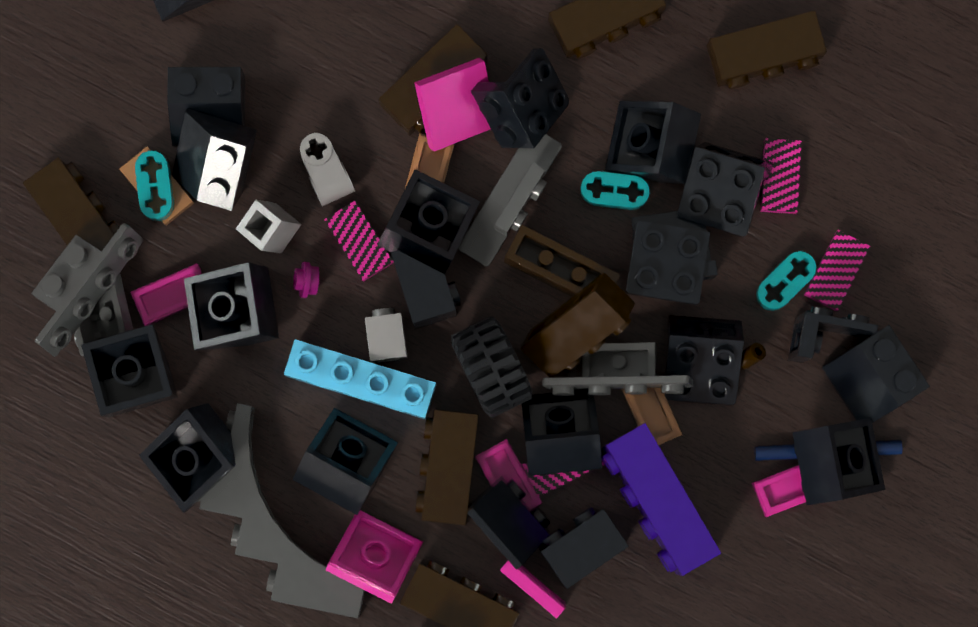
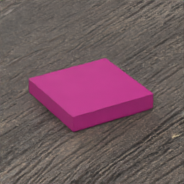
M476 58L414 82L428 146L434 152L491 129L471 93V90L478 82H489L485 61L481 58Z
M360 510L358 515H354L332 555L326 571L392 604L423 541Z

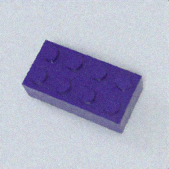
M646 423L603 447L606 454L601 458L611 476L618 474L622 480L624 487L619 490L630 508L637 506L643 518L638 523L648 540L656 539L662 550L657 552V556L667 572L671 573L674 571L676 575L684 576L721 554Z

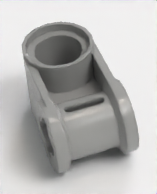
M320 133L307 135L300 144V154L320 204L325 206L355 192L350 177L343 163L340 162L328 137ZM314 143L319 148L324 146L326 148L322 151L323 158L319 160L314 155L307 156L311 152L310 145Z

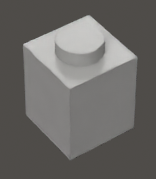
M256 199L236 230L261 251L282 253L301 226V223L277 203Z
M394 308L372 310V317H365L370 362L381 363L408 359L402 314H394Z

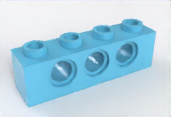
M296 339L294 340L284 371L286 377L425 420L437 386L436 382Z

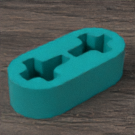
M147 151L142 153L135 162L139 206L147 218L153 221H162L167 219L174 210L170 166L161 153ZM150 159H154L158 165H162V169L156 171V183H152L150 174L143 171V167L149 166ZM153 189H158L160 199L166 201V205L160 207V213H155L152 208L147 207V203L153 202Z
M601 171L587 174L580 187L581 196L588 204L626 210H636L643 207L650 194L647 182L639 176ZM598 179L601 180L602 187L613 188V192H601L599 198H594L592 191L587 190L586 186L593 185L594 180ZM631 183L637 184V190L643 192V196H637L635 202H630L629 196L617 193V189L626 190Z
M798 251L784 259L758 286L756 297L760 306L770 311L779 310L785 306L815 275L817 267L813 257L806 252ZM792 260L797 263L802 260L806 262L807 266L804 269L807 273L806 277L799 274L792 281L786 277L794 268L790 263ZM782 281L786 285L779 293L782 300L778 302L774 299L768 302L765 299L768 294L765 287L768 285L774 288Z

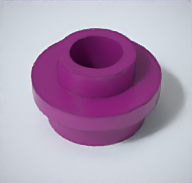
M302 262L301 269L295 268L293 289L299 290L300 298L316 295L319 286V267L311 266L310 262Z

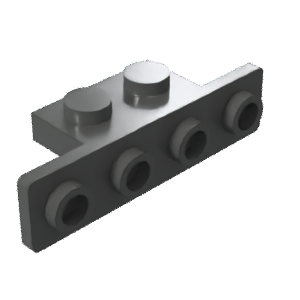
M545 134L535 148H518L458 247L460 252L485 267L490 266L510 231L513 229L518 232L528 216L524 209L529 200L532 198L537 201L547 185L543 178L562 148L560 142Z
M123 223L102 252L75 235L31 293L38 300L56 311L35 339V343L52 356L56 357L69 344L72 335L84 319L91 315L96 303L105 291L112 287L118 274L138 252L143 238L129 225Z
M655 342L604 343L595 353L589 354L586 352L582 355V377L543 378L542 386L552 390V395L572 396L574 395V390L589 389V395H610L611 389H625V394L643 395L647 394V388H661V393L682 394L684 393V388L693 387V379L688 375L657 376V344Z

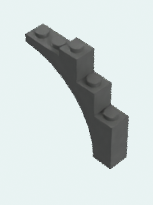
M237 403L236 411L230 410L226 421V426L231 431L236 466L199 500V509L242 518L241 525L235 524L231 546L236 547L235 555L278 564L277 570H270L266 591L272 592L271 601L358 619L361 614L365 590L326 571L327 565L313 558L294 542L274 517L261 491L254 466L252 431L255 408Z

